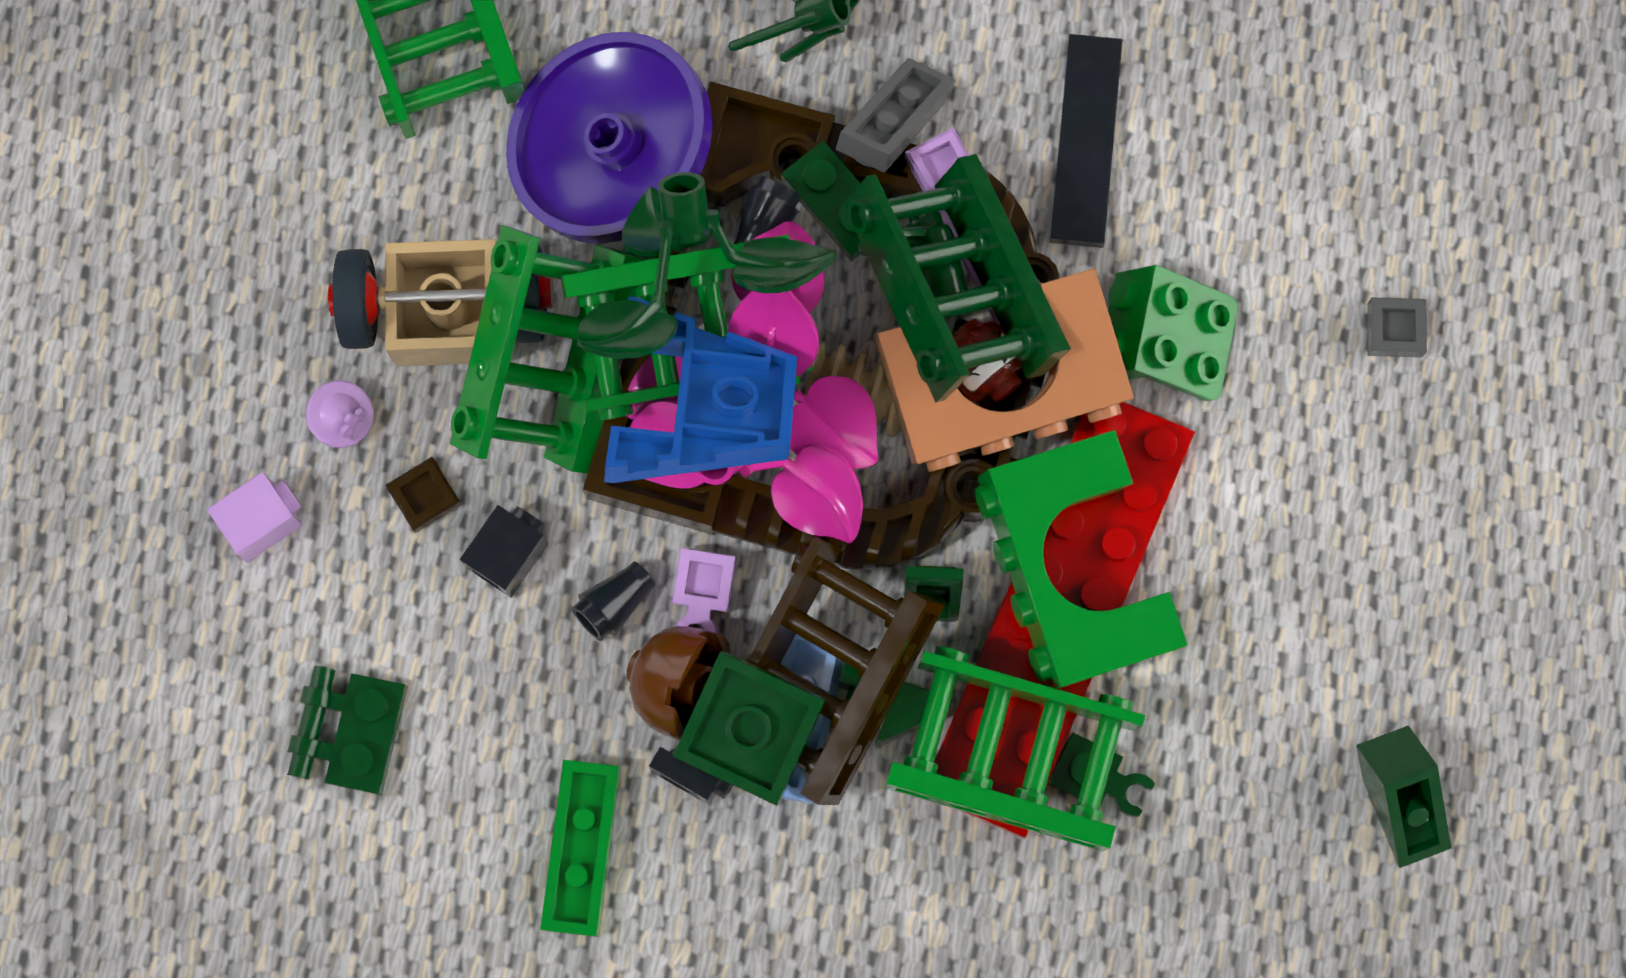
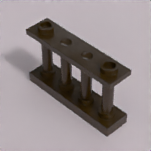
M813 537L810 544L804 545L795 556L791 567L793 576L747 662L827 699L821 715L831 720V727L834 730L824 749L820 748L815 751L806 745L797 764L799 768L805 771L804 777L807 779L800 794L818 805H839L945 605L928 595L909 590L904 598L900 597L897 600L891 598L834 565L842 546L833 541ZM822 585L827 586L885 620L884 625L888 629L878 648H873L869 651L807 614ZM796 634L858 670V677L861 680L851 698H846L842 701L781 664Z

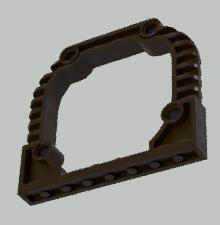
M710 81L707 94L712 112V138L708 157L700 174L705 181L707 203L724 207L735 199L749 193L751 186L757 187L762 176L785 186L781 181V173L783 171L780 167L782 163L792 158L800 159L821 141H824L860 183L866 176L876 174L887 199L923 192L905 160V152L918 145L910 143L884 173L873 167L864 166L854 158L836 150L840 132L846 125L835 123V115ZM984 169L1037 279L1042 283L1059 279L1060 275L1054 262L1049 257L1037 253L1033 229L1015 196L989 171ZM682 248L681 251L671 250L670 256L687 253L688 248ZM689 276L667 280L669 290L665 292L667 314L674 316L677 312V308L670 306L676 287L685 289ZM652 354L623 359L620 374L624 391H628L635 374ZM1013 358L986 379L979 407L996 412H1008L1020 408L1026 404L1030 386L1042 388L1045 375L1026 379L1018 360ZM624 416L604 420L583 486V492L586 498L591 501L707 534H721L795 556L804 545L810 544L813 537L833 541L842 546L834 562V565L837 567L853 570H876L907 563L926 554L945 541L962 521L977 522L984 520L977 503H968L958 495V485L966 480L978 481L977 477L988 469L1020 459L1011 457L1013 447L983 456L980 446L960 451L958 453L961 463L931 471L925 494L918 499L883 510L863 508L859 532L851 543H847L833 537L808 534L791 526L775 509L770 485L752 481L735 474L720 485H711L704 482L692 488L669 487L646 479L617 483L604 482L611 425L630 427L633 421ZM1029 431L1013 435L1014 443L1016 437L1027 440Z

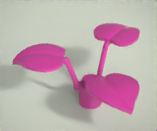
M788 221L754 238L777 237L789 234V239L815 245L813 239L801 226L795 222ZM824 271L808 283L790 290L809 314L817 307L822 298L825 283ZM731 272L733 289L738 299L742 301L752 291L739 286L734 281L733 273ZM652 356L637 371L628 391L657 385ZM675 356L680 380L682 357ZM826 376L816 380L810 386L806 396L801 391L795 389L794 400L798 404L793 406L790 449L796 455L809 444H819L839 453L846 459L853 470L865 469L877 464L876 412L873 401L860 384L847 377ZM678 395L632 404L634 414L626 417L634 420L636 415L645 406L657 400L668 399L678 402Z
M752 291L739 303L731 316L728 332L797 356L796 377L805 372L814 363L819 350L818 330L809 312L791 291L781 293ZM663 399L648 404L636 415L629 428L674 432L677 401ZM809 444L802 448L794 461L788 457V460L646 479L669 487L692 488L704 482L711 485L723 484L737 471L747 477L754 471L780 467L783 470L773 479L771 496L778 514L791 526L808 534L833 537L851 543L859 532L862 520V493L854 470L839 453L819 444Z

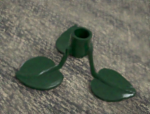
M691 172L668 175L660 180L658 190L653 187L647 189L630 212L622 231V242L627 251L643 257L659 256L652 301L646 306L634 300H618L596 307L583 318L578 327L577 347L602 357L627 359L646 356L667 345L678 329L677 319L673 315L660 312L664 305L671 250L681 251L682 248L701 245L712 234H714L726 259L732 264H737L732 272L734 281L747 290L760 293L787 292L808 283L834 262L836 251L797 240L776 237L750 240L743 245L741 251L733 248L720 224L719 211L708 210L704 178Z

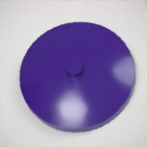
M611 32L586 38L571 45L553 57L533 77L525 92L521 95L512 115L506 143V159L510 181L516 195L528 212L538 221L563 237L585 243L621 241L622 231L630 212L649 187L658 190L660 180L674 173L691 172L698 175L701 174L708 157L712 138V112L708 94L703 82L690 64L673 48L653 37L632 32Z

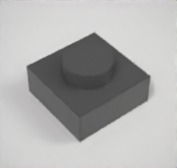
M1371 297L1367 303V356L1422 358L1427 353L1426 299Z

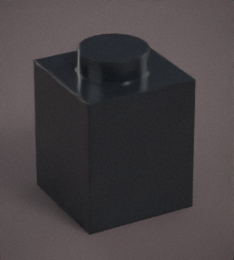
M497 505L459 560L466 569L512 598L549 544L545 536L539 532L544 524L518 506L510 513Z

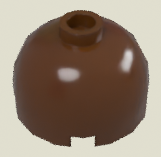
M675 626L663 629L644 644L641 650H637L632 655L627 667L631 699L634 710L650 728L665 736L677 740L681 739L721 651L730 653L727 640L721 634L702 628Z

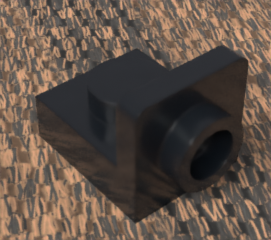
M659 747L649 764L652 773L707 805L711 804L715 795L725 799L734 786L673 757L674 752L671 753L662 747Z

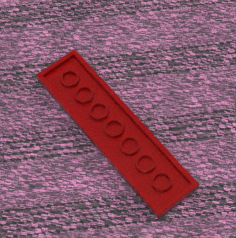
M1126 402L1119 403L1121 414L1089 423L1087 413L1083 414L1071 443L1115 430L1133 484L1118 492L1063 509L1052 521L1044 540V565L1052 585L1066 600L1087 610L1108 611L1123 606L1195 434L1193 430ZM1011 581L975 666L1046 686L1045 681L1039 682L1032 670L1029 660V649L1034 648L1027 626L1020 627L1014 616L1011 606V595L1016 594ZM1092 678L1057 689L1085 697ZM967 684L934 763L938 765L936 774L958 780L960 772H967L989 689ZM1011 696L989 779L994 781L991 790L1014 796L1015 789L1022 788L1044 705ZM1069 712L1065 714L1046 787L1077 716L1076 714ZM961 811L1025 839L1028 830Z

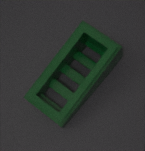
M906 566L903 598L908 590L928 595L945 605L937 621L956 622L959 618L964 569L942 566Z

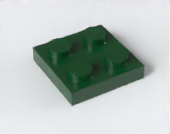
M721 651L673 757L777 806L781 802L827 699L728 652Z

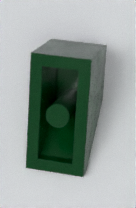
M1409 725L1357 744L1356 748L1362 779L1398 867L1402 868L1452 849L1438 765Z

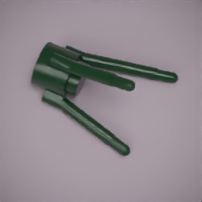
M798 0L794 5L795 17L729 42L728 48L730 51H737L799 28L804 32L812 31V34L781 53L780 60L788 62L828 37L845 32V25L850 22L851 18L849 0Z

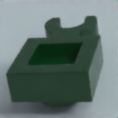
M1072 732L1048 785L1078 799L1093 742ZM1114 753L1101 804L1107 795L1114 799L1117 808L1123 814L1129 817H1140L1143 810L1128 802L1126 798L1127 789L1132 785H1138L1148 791H1152L1155 783L1144 774L1132 773L1124 776L1118 773L1117 770L1124 757Z

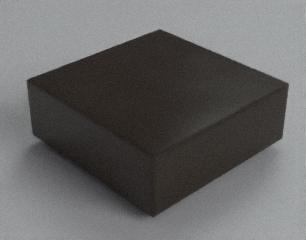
M433 457L428 458L385 485L414 533L462 505Z

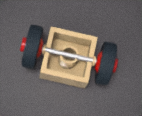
M496 239L385 243V287L380 288L376 280L374 263L368 250L346 249L338 251L333 268V282L328 286V307L331 317L334 316L341 346L347 349L373 347L377 336L378 316L381 308V310H385V350L395 366L469 364L492 269L490 259L492 249L497 242ZM539 244L537 252L543 253ZM531 274L524 303L525 308L542 311L553 309V278ZM518 329L515 342L534 343L544 341L546 334Z

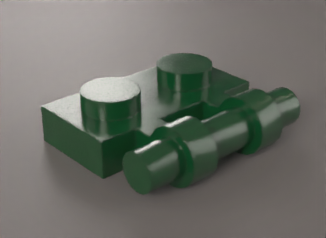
M314 666L310 685L303 686L299 702L304 704L298 733L297 736L291 735L287 750L288 753H292L287 775L309 780L314 758L329 761L324 783L382 796L408 686L351 673L346 695L331 692L336 670ZM326 709L341 712L334 744L319 741Z

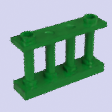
M356 0L388 92L378 97L389 127L399 124L406 139L416 136L409 114L490 87L491 92L502 89L507 104L520 99L525 89L493 0H470L473 11L464 13V20L387 46L384 44L376 19L431 0ZM472 39L474 44L485 41L490 58L480 61L482 67L401 94L392 68L393 66Z
M502 225L499 240L491 252L490 262L492 269L459 406L455 409L451 419L452 435L449 444L480 459H487L491 439L546 446L543 458L571 472L588 474L603 420H600L598 410L586 411L583 400L601 396L594 354L583 350L581 347H577L578 327L586 316L585 307H580L577 317L525 308L524 303L531 274L561 280L560 276L634 263L643 261V259L600 245L595 246L590 263L539 253L537 249L540 237ZM633 286L611 290L612 301L628 300L629 297H634L635 295ZM518 329L572 339L566 368L560 371L510 362ZM508 384L559 393L552 423L549 425L497 417L504 385Z
M789 234L777 236L776 238L789 239ZM746 242L733 244L732 246L734 249L741 251ZM721 247L670 256L667 280L689 276L691 287L697 286L705 331L725 338L728 328L719 282L725 281L723 270L734 268L737 264H732L726 259ZM659 258L562 275L560 279L564 299L577 296L579 308L585 307L587 315L596 307L612 302L611 290L633 286L635 297L641 296V299L651 302L654 297ZM666 283V291H665V292H668V291H669V290H668V284ZM665 299L663 308L660 311L663 313H667ZM594 354L601 396L583 400L586 411L598 410L600 420H607L634 414L632 407L634 403L676 396L679 393L680 385L676 358L670 355L652 354L657 385L624 391L618 359ZM813 366L808 368L806 371L813 370ZM799 376L796 377L795 384L801 383Z
M936 646L934 653L924 651L920 657L917 669L934 673L913 752L911 756H905L903 764L891 763L884 788L1103 852L1110 849L1116 826L1103 823L1104 813L1099 811L1118 737L1121 728L1136 731L1142 727L1146 715L1132 711L1133 702L1124 698L1100 694L1099 701L968 664L969 655L955 649ZM956 680L989 689L967 772H960L958 780L936 774L938 765L933 763ZM1011 696L1044 705L1022 788L1015 789L1014 796L991 790L994 781L989 779ZM1066 712L1099 721L1077 805L1071 804L1069 812L1048 807L1049 797L1044 795Z

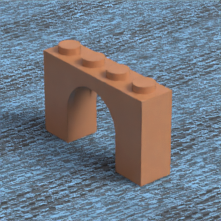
M1095 268L1040 284L1071 350L1050 369L1047 380L1039 393L1027 404L1012 411L996 412L983 409L970 402L958 389L946 400L935 403L927 383L922 380L918 373L917 362L901 328L897 327L874 335L912 464L918 465L926 462L928 471L931 472L961 463L958 453L960 451L980 446L983 456L1015 446L1012 436L1033 430L1036 439H1040L1068 430L1066 419L1087 413L1089 423L1122 413L1119 403L1134 399Z

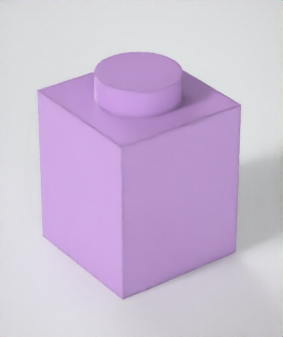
M261 472L206 509L235 553L247 563L303 526L294 513L302 505L284 480L274 484L264 472Z

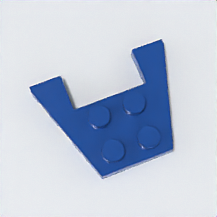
M637 297L628 298V300L638 301L646 306L650 303ZM676 312L674 317L677 319L678 329L675 336L663 348L652 353L682 357L674 432L611 425L604 482L617 483L788 460L791 443L797 356L732 332H728L725 338L696 328V319Z

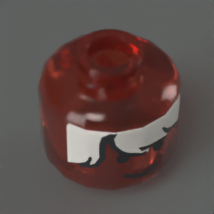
M977 318L970 320L952 334L957 347L1007 335L997 321L980 323ZM1012 357L968 368L970 376L958 388L972 402L983 401L991 396L996 403H999L1022 384L1023 381L1017 375L1021 370L1022 361Z

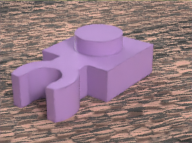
M680 548L672 603L687 605L688 608L686 616L682 617L676 626L690 627L693 624H698L705 630L719 634L718 625L712 618L713 610L730 611L738 556Z

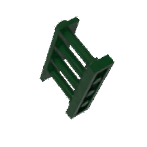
M977 154L959 157L935 184V189L887 199L877 175L866 176L843 206L847 212L849 225L857 233L917 362L918 373L922 380L927 383L935 403L946 400L970 376L968 368L1015 357L1026 379L1045 375L1071 350ZM944 210L948 214L958 237L911 248L898 220ZM968 259L982 286L934 297L921 269ZM991 307L1006 336L957 347L944 318Z

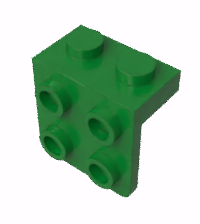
M1158 265L1116 273L1114 283L1108 294V313L1128 379L1145 377L1204 401L1217 400L1222 392L1238 312V304L1235 298Z

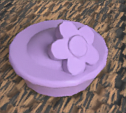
M334 380L324 383L313 392L307 403L306 419L309 430L318 441L329 447L346 448L356 445L366 437L373 423L374 410L370 398L361 387L350 381Z

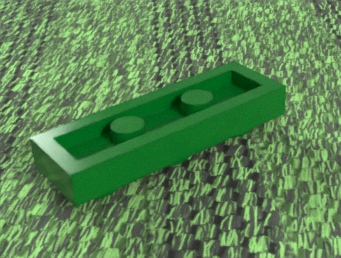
M563 759L540 925L541 931L599 938L621 772L620 766Z

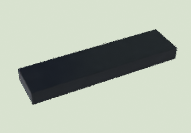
M1069 34L1049 243L1104 247L1123 39Z

